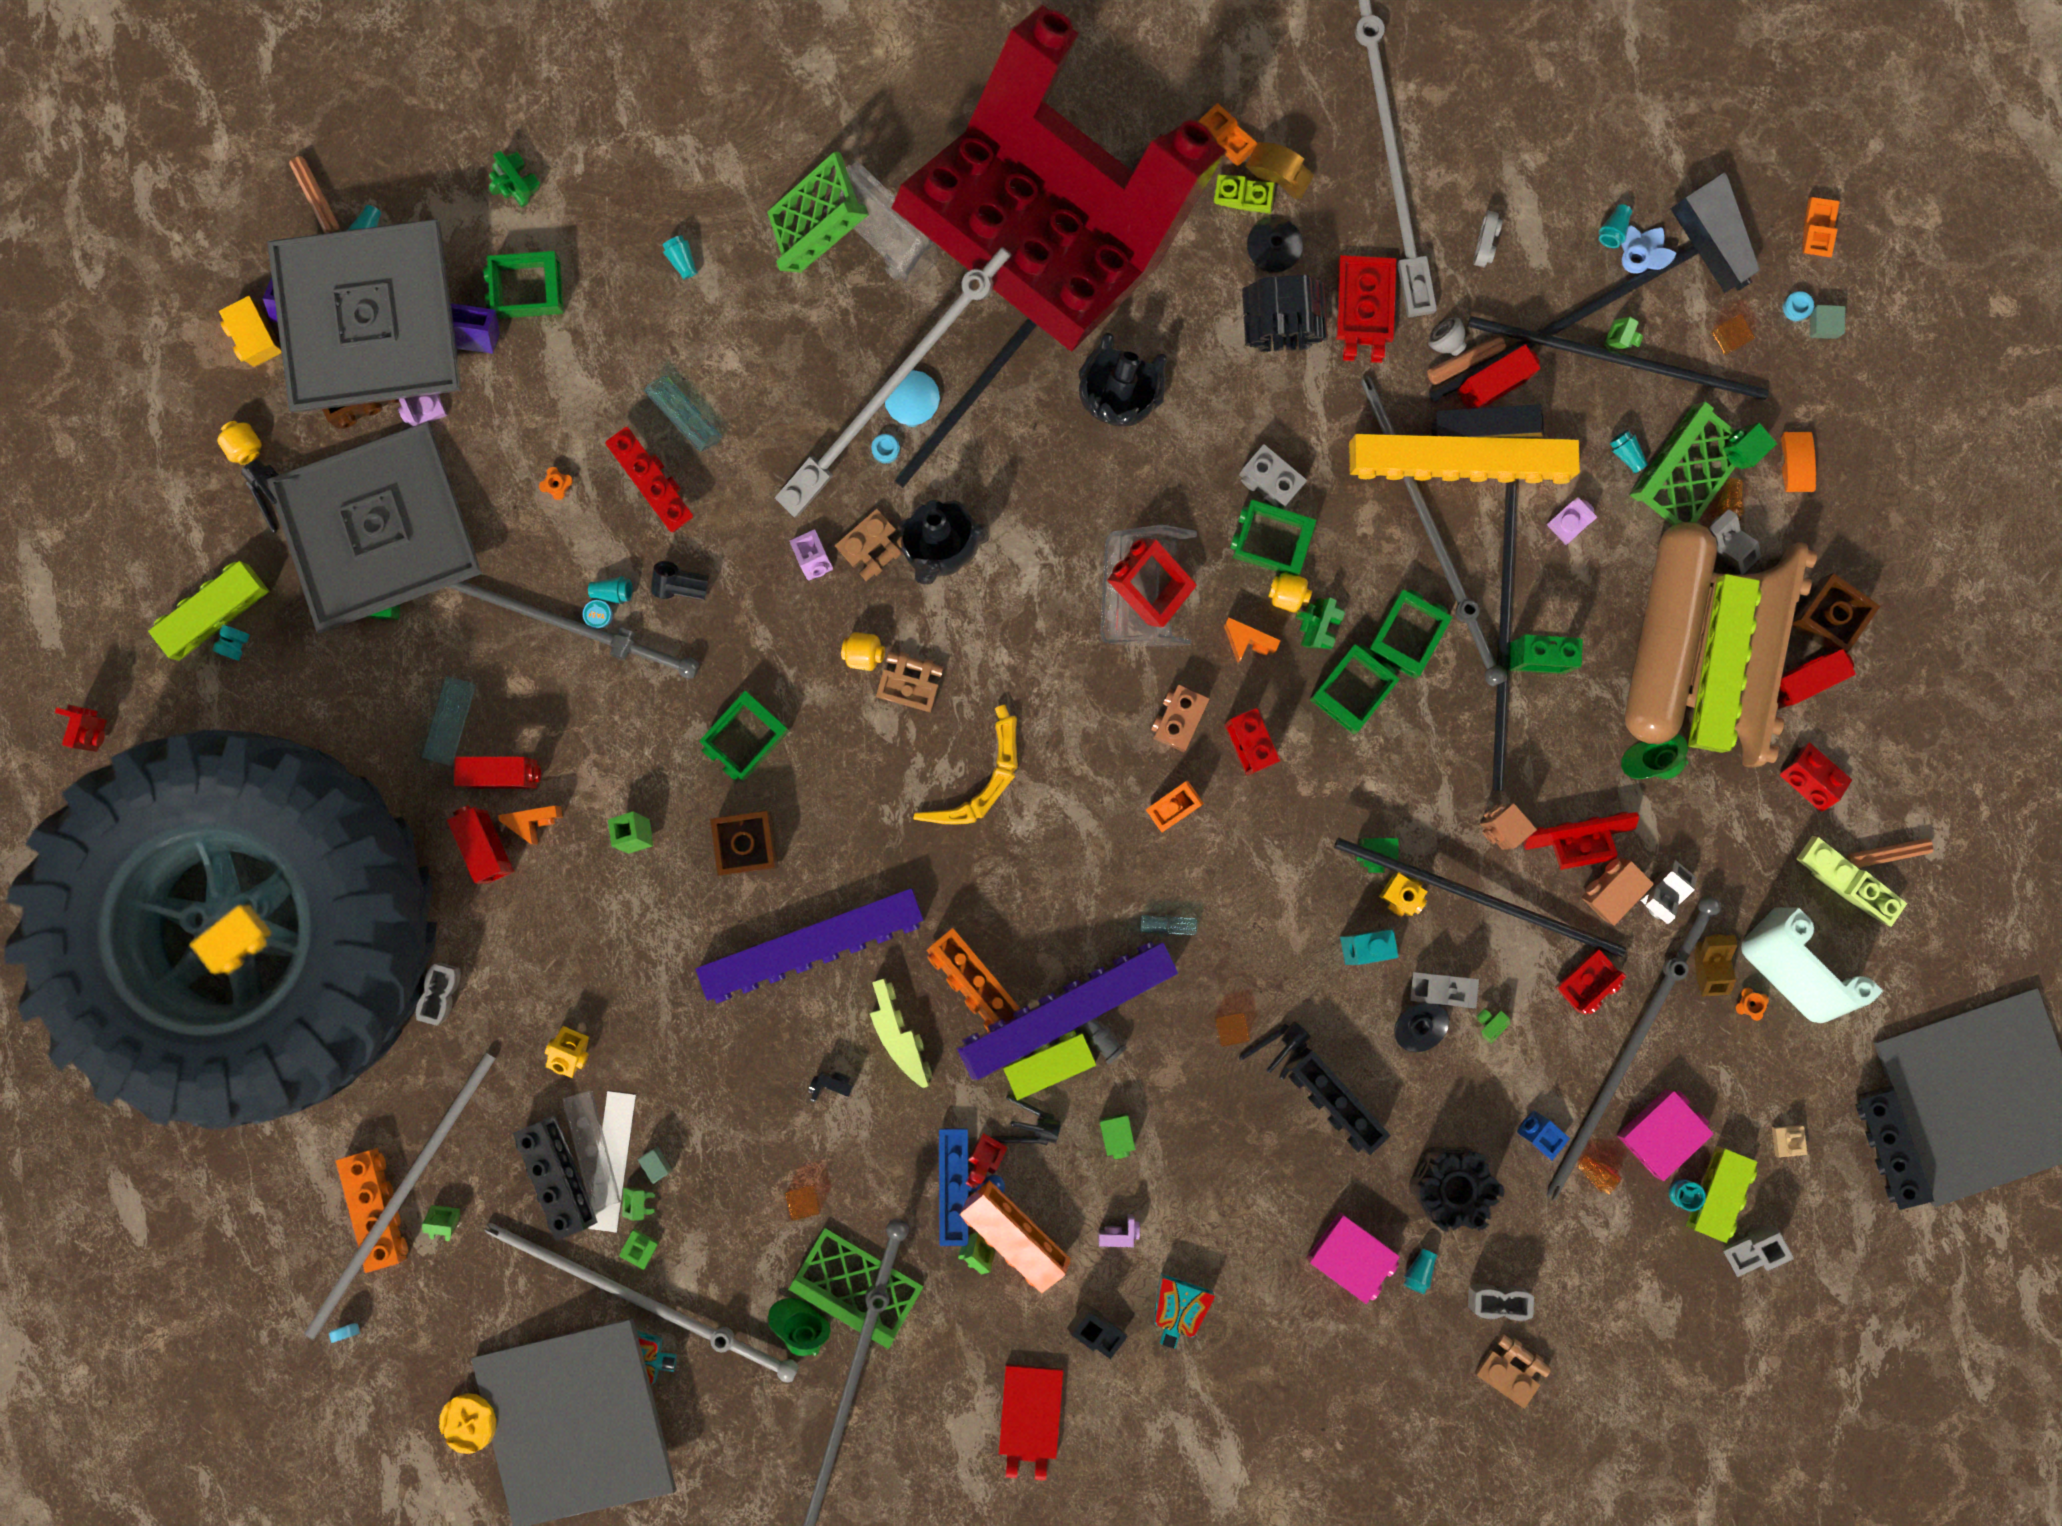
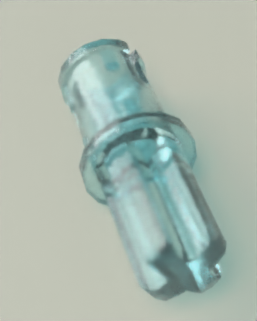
M1167 914L1166 917L1141 915L1140 933H1165L1166 936H1169V934L1195 935L1197 932V919L1170 917V914Z

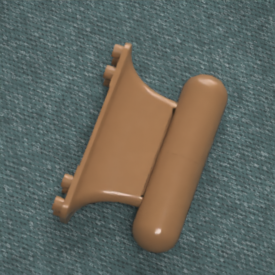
M1680 522L1670 526L1664 532L1659 542L1625 710L1627 729L1635 738L1648 744H1662L1673 739L1683 724L1686 706L1695 708L1716 579L1725 575L1713 573L1717 555L1716 538L1707 527L1696 522ZM1798 542L1787 547L1783 552L1780 562L1769 570L1748 575H1733L1760 580L1759 589L1762 591L1760 603L1758 606H1755L1754 617L1757 618L1756 629L1751 634L1749 645L1752 646V654L1749 662H1746L1744 671L1747 674V683L1745 689L1741 691L1739 702H1742V712L1739 719H1736L1735 730L1738 732L1742 745V764L1745 767L1755 768L1765 765L1766 762L1775 763L1778 757V746L1770 745L1772 734L1780 735L1784 727V719L1776 717L1778 707L1777 698L1796 602L1799 601L1800 595L1807 596L1812 585L1811 579L1803 578L1805 567L1813 568L1817 560V552L1808 550L1807 543Z

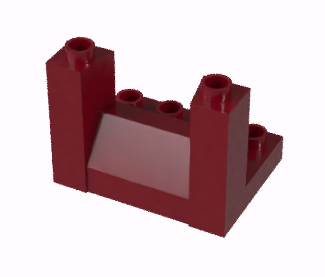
M1042 4L1011 29L966 131L901 184L891 209L969 271L983 270L1002 247L1006 249L1011 256L992 276L993 290L1072 352L1158 268L1227 150L1213 139L1212 133L1205 125L1198 121L1187 120L1179 127L1152 140L1135 172H1132L1046 103L1079 33L1073 29V25L1066 15L1059 11L1048 9Z

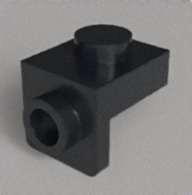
M823 1071L819 1077H813L808 1092L812 1093L810 1101H818L823 1087L849 1097L855 1084L849 1082L851 1077L835 1071L831 1075Z

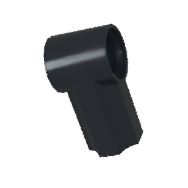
M659 561L653 568L650 592L661 599L680 595L705 600L709 576L682 571L672 562Z

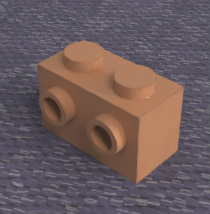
M1180 685L1176 687L1175 691L1170 689L1163 702V705L1168 706L1164 716L1158 715L1151 730L1156 732L1153 739L1181 752H1185L1209 698Z
M1514 803L1494 805L1483 815L1486 819L1480 824L1485 829L1482 833L1486 839L1493 845L1497 843L1502 850L1515 849L1537 830Z
M1619 857L1612 860L1606 866L1604 874L1598 880L1592 881L1586 887V892L1581 898L1604 921L1615 926L1654 884L1632 861Z

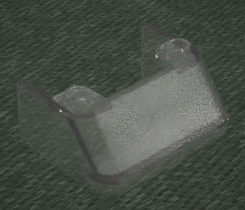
M853 160L846 167L858 204H865L869 214L853 229L884 258L887 264L885 267L886 272L895 281L900 278L903 289L908 292L938 262L936 244L891 209L895 197L859 162ZM842 189L838 200L839 206L846 201ZM832 190L830 191V193L828 194L827 198L825 199V200H827V201H829V202H830V197H831V192H832ZM825 205V209H824V211H825L826 214H827V211H828V206H827V205Z
M1162 524L1119 530L1109 534L1105 542L1100 626L1101 638L1105 643L1147 647L1191 645V639L1172 636V627L1169 621L1164 628L1147 625L1107 579L1113 573L1114 566L1127 556L1131 545L1140 538L1156 539L1173 558L1177 550V539L1197 537V531ZM1153 556L1148 559L1131 580L1134 587L1151 605L1158 597L1160 564Z

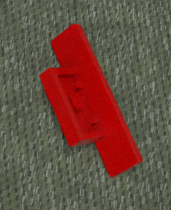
M624 427L606 440V446L671 533H674L693 519V514L678 494L682 490L672 476L669 478L665 477L661 471L665 468L663 463L655 453L652 456L647 453L629 427Z
M1619 812L1611 817H1592L1584 822H1564L1557 827L1546 829L1544 827H1537V830L1524 840L1523 845L1525 850L1552 845L1560 870L1617 859L1618 856L1611 834L1635 830L1640 817L1638 812Z

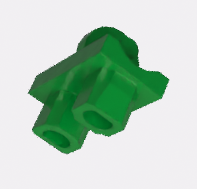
M500 150L494 153L493 157L496 161L492 166L494 171L489 174L492 180L488 187L489 191L493 195L502 193L505 198H509L512 195L521 208L528 205L529 196L539 190V180L532 173L522 178L517 172L524 169V162L518 152L504 155Z
M1327 597V599L1317 598L1315 605L1308 604L1306 612L1297 611L1295 618L1302 621L1299 631L1305 633L1301 646L1306 648H1333L1336 635L1326 630L1329 622L1339 625L1345 615V611L1336 605L1337 600Z

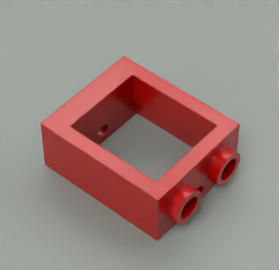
M1525 344L1468 378L1456 393L1466 409L1485 408L1527 383L1541 369L1539 366L1540 360L1537 354L1532 349L1529 350Z
M1140 538L1135 541L1130 547V552L1122 561L1114 566L1113 573L1107 579L1147 625L1164 628L1197 586L1156 539ZM1151 556L1172 577V580L1152 605L1131 583V580Z
M1844 649L1821 655L1782 674L1777 698V709L1795 705L1856 675L1853 669L1855 667L1854 661L1851 656L1845 653Z
M1257 708L1234 717L1224 724L1246 776L1280 762Z
M454 757V786L467 789H537V782L541 781L540 765H537V760L527 757Z
M470 806L455 810L453 812L454 817L447 819V822L474 883L489 884L515 872L488 811L478 809L477 807L470 808Z

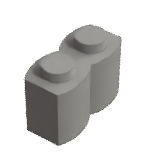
M441 962L430 967L424 982L425 993L420 997L416 1007V1019L418 1021L437 1026L448 1018L452 1009L451 995L456 991L460 983V968Z
M1474 1284L1469 1287L1468 1308L1476 1315L1486 1319L1506 1316L1512 1320L1524 1321L1533 1318L1534 1296L1519 1286L1507 1285L1497 1289L1489 1284Z

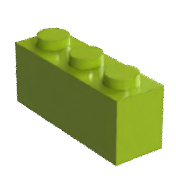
M1075 1030L1069 1031L1059 1037L1060 1042L1051 1046L1047 1043L1035 1049L1033 1054L1026 1057L1022 1056L1003 1067L1017 1100L1096 1066L1082 1032L1076 1034Z
M1716 1146L1701 1184L1706 1194L1705 1203L1699 1210L1691 1211L1686 1226L1727 1243L1728 1239L1736 1231L1737 1222L1735 1220L1737 1215L1746 1205L1748 1186L1756 1178L1757 1161Z

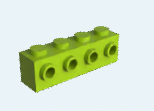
M241 561L227 565L223 569L222 575L215 580L212 579L205 582L196 595L183 599L177 604L175 611L169 615L161 616L154 622L155 626L148 632L168 658L177 661L182 660L221 629L222 624L227 625L270 592L250 565Z

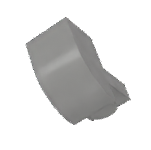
M1729 509L1712 522L1709 530L1716 538V557L1727 567L1739 575H1743L1761 558L1759 542L1741 531L1738 515Z
M1674 860L1654 880V885L1643 895L1641 901L1646 905L1652 916L1662 919L1669 924L1676 917L1679 904L1695 890L1697 877Z
M1413 972L1411 1001L1476 1008L1479 979Z
M1775 1226L1753 1230L1748 1233V1237L1722 1248L1737 1277L1763 1265L1769 1271L1794 1259L1778 1228Z

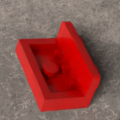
M70 704L67 705L66 709L56 707L54 713L70 717L62 745L97 752L105 739L104 728L107 719L97 717L98 711Z
M1810 742L1801 748L1793 763L1780 773V776L1821 812L1839 802L1852 781L1844 771Z
M1595 949L1562 979L1555 988L1578 1013L1584 1015L1587 1013L1592 1014L1601 1007V1000L1608 994L1616 993L1623 986L1622 981L1627 975L1619 971L1600 949Z

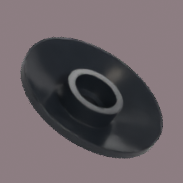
M1270 217L1261 220L1252 228L1247 239V251L1252 262L1258 268L1271 273L1290 269L1299 260L1303 249L1302 236L1297 227L1292 222L1280 217ZM1278 238L1281 244L1275 246L1271 243V239Z
M1425 1001L1413 1004L1398 1017L1394 1027L1395 1039L1403 1049L1410 1052L1429 1050L1436 1046L1446 1035L1449 1028L1448 1014L1439 1004L1426 1003Z

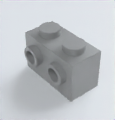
M1264 444L1239 474L1243 478L1241 480L1248 489L1251 491L1258 490L1264 496L1263 500L1267 505L1284 509L1307 481Z

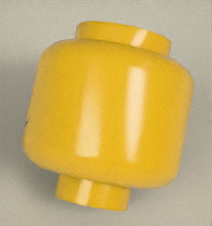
M231 421L222 426V432L219 434L217 442L230 462H239L240 465H244L259 457L262 443L250 424Z
M1283 572L1279 577H1274L1268 597L1272 598V604L1275 607L1295 613L1299 611L1302 605L1307 607L1312 590L1307 589V579Z
M854 632L843 641L841 657L850 668L872 671L878 663H882L884 660L885 646H881L879 637L874 634Z

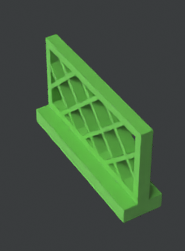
M833 152L767 212L782 255L776 260L779 271L801 273L869 215L866 205L858 204L841 153ZM833 166L836 169L834 181L829 180ZM819 180L817 196L812 195L814 183ZM828 184L833 186L830 202L825 200ZM842 189L846 201L839 206L838 200ZM802 195V204L800 211L796 210L797 199ZM811 199L816 201L813 216L808 215ZM823 205H827V216L824 220H821ZM786 210L784 225H782L779 214ZM794 214L799 216L796 231L791 229ZM808 219L811 221V226L809 233L804 235L806 221ZM790 234L795 236L791 248L788 245Z
M1707 402L1695 404L1691 407L1629 494L1636 501H1643L1672 525L1681 522L1678 519L1676 507L1689 505L1690 518L1687 522H1697L1735 469L1734 465L1730 462L1727 463L1728 456L1723 450L1725 440L1735 430L1712 412L1714 408ZM1708 421L1716 426V438L1705 439L1704 426ZM1718 441L1720 457L1708 459L1706 442ZM1692 444L1700 445L1701 460L1689 462L1688 449ZM1721 461L1722 473L1718 478L1711 479L1709 462ZM1702 463L1704 480L1692 481L1690 465ZM1683 466L1685 483L1673 484L1672 471L1675 467ZM1705 483V497L1703 500L1695 501L1693 484ZM1686 486L1688 502L1676 504L1674 487ZM1667 488L1669 505L1661 506L1653 498L1660 489Z
M824 1228L788 1290L861 1333L867 1311L861 1312L856 1308L854 1297L865 1294L867 1290L853 1293L849 1276L866 1272L870 1287L872 1283L869 1271L880 1268L882 1262ZM826 1236L837 1242L840 1254L823 1259L820 1246ZM841 1245L845 1246L851 1251L843 1253ZM819 1252L820 1260L812 1262L816 1253ZM855 1253L860 1255L865 1269L848 1273L844 1256ZM841 1257L845 1274L828 1279L824 1262ZM866 1260L870 1261L876 1266L868 1268ZM821 1263L825 1280L813 1283L803 1277L809 1266ZM893 1268L890 1273L889 1284H887L886 1288H891L894 1304L888 1305L884 1310L895 1307L898 1320L891 1330L881 1323L878 1313L871 1337L872 1340L887 1349L890 1348L896 1334L923 1289L922 1285ZM891 1274L900 1279V1281L892 1282ZM846 1278L850 1295L839 1298L831 1293L829 1282ZM826 1283L828 1291L818 1285ZM907 1283L915 1288L909 1300L897 1302L894 1290L895 1285ZM851 1298L853 1306L849 1305L843 1300ZM906 1304L904 1310L900 1315L899 1306Z

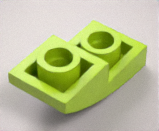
M1218 175L1214 203L1235 209L1272 213L1276 186L1273 182L1247 181L1245 176Z

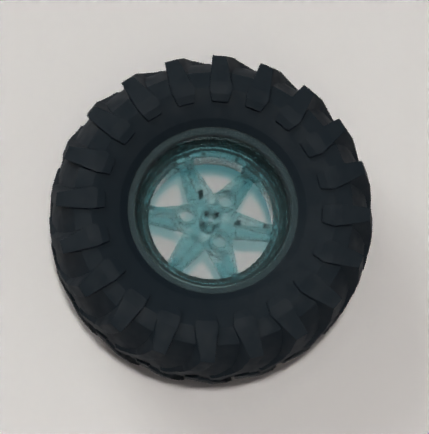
M216 729L184 732L168 738L137 744L110 757L112 764L88 772L61 793L67 805L44 818L32 831L25 845L39 855L15 877L9 886L6 903L22 907L23 911L21 920L8 937L4 946L5 965H24L27 979L18 1001V1010L24 1022L41 1017L50 1032L49 1060L59 1071L73 1063L88 1077L94 1091L93 1096L97 1100L110 1107L117 1097L139 1110L149 1119L150 1123L166 1126L170 1120L189 1122L192 1126L207 1129H226L251 1123L259 1124L285 1115L295 1114L336 1095L382 1059L397 1041L403 1031L400 1027L415 1011L417 1003L423 995L425 977L421 975L435 950L437 922L427 921L433 885L428 866L417 867L418 862L415 857L412 830L402 816L395 820L393 819L378 787L365 777L358 778L350 774L346 770V766L331 755L318 749L294 743L289 739L261 735L256 732ZM230 852H239L255 857L270 866L275 873L269 879L241 894ZM203 860L207 874L206 902L170 897L181 876L193 865ZM290 893L294 898L298 912L299 933L267 921ZM250 900L253 903V910L272 934L265 939L267 944L254 954L249 952L240 959L243 963L237 969L228 973L233 991V1004L212 1001L194 993L187 987L210 969L191 945H189L177 966L173 969L165 948L164 917L183 927L185 931L195 935L191 942L192 944L239 905H245ZM198 912L203 916V923L200 927L195 924V916ZM257 953L292 957L282 976L263 992Z

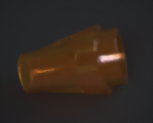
M1738 478L1726 480L1725 488L1716 508L1718 517L1722 516L1729 509L1738 515L1739 521L1741 520L1742 515L1745 514L1743 480Z
M1588 1154L1582 1158L1576 1167L1582 1171L1600 1193L1604 1192L1607 1195L1613 1192L1622 1179L1617 1174L1618 1170L1590 1157Z

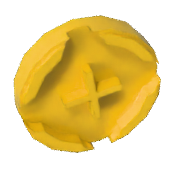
M465 1393L456 1396L444 1406L440 1414L439 1428L441 1434L444 1433L447 1439L445 1442L450 1448L459 1453L471 1454L483 1449L492 1441L496 1432V1417L493 1408L484 1398L477 1394Z

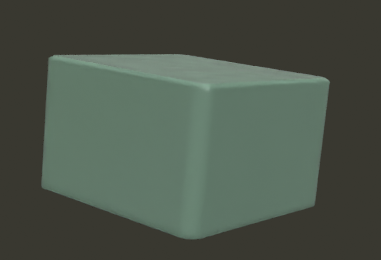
M1817 305L1813 309V312L1810 314L1811 338L1837 339L1845 333V306Z
M658 1146L638 1158V1162L653 1184L673 1171Z

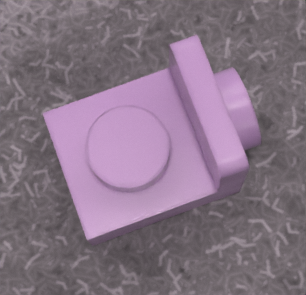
M439 394L399 399L401 406L398 407V411L405 423L409 422L412 426L427 421L431 423L447 416Z
M1577 497L1558 513L1547 526L1567 545L1585 527L1592 523L1597 516L1593 513L1594 508L1589 502Z
M815 529L789 541L807 580L821 577L833 569Z
M1127 1214V1231H1122L1121 1226H1105V1230H1098L1099 1246L1134 1247V1239H1139L1140 1222H1134V1215Z

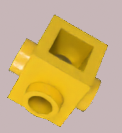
M1394 873L1379 897L1389 903L1388 909L1400 917L1404 914L1412 916L1414 912L1419 914L1425 906L1427 899L1424 897L1427 891L1421 888L1424 884L1423 882L1409 876L1406 878L1400 873ZM1404 892L1408 895L1406 900L1403 898Z
M562 1026L555 1039L551 1038L546 1047L545 1054L548 1055L546 1067L558 1074L573 1078L577 1069H583L589 1058V1053L586 1052L589 1037Z

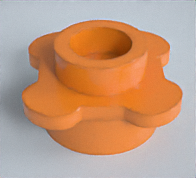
M550 467L547 470V476L544 481L539 483V489L543 493L548 492L553 495L555 500H562L569 486L572 485L573 480L570 475L561 474L556 467ZM555 481H558L557 486L553 485Z
M1744 988L1741 991L1742 998L1740 1003L1735 1006L1736 1012L1741 1015L1747 1014L1753 1020L1758 1021L1763 1017V1013L1769 1003V998L1766 994H1758L1753 992L1751 988ZM1751 1001L1754 1002L1753 1007L1750 1006Z

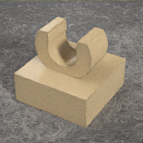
M1803 1125L1772 1127L1776 1157L1808 1155Z

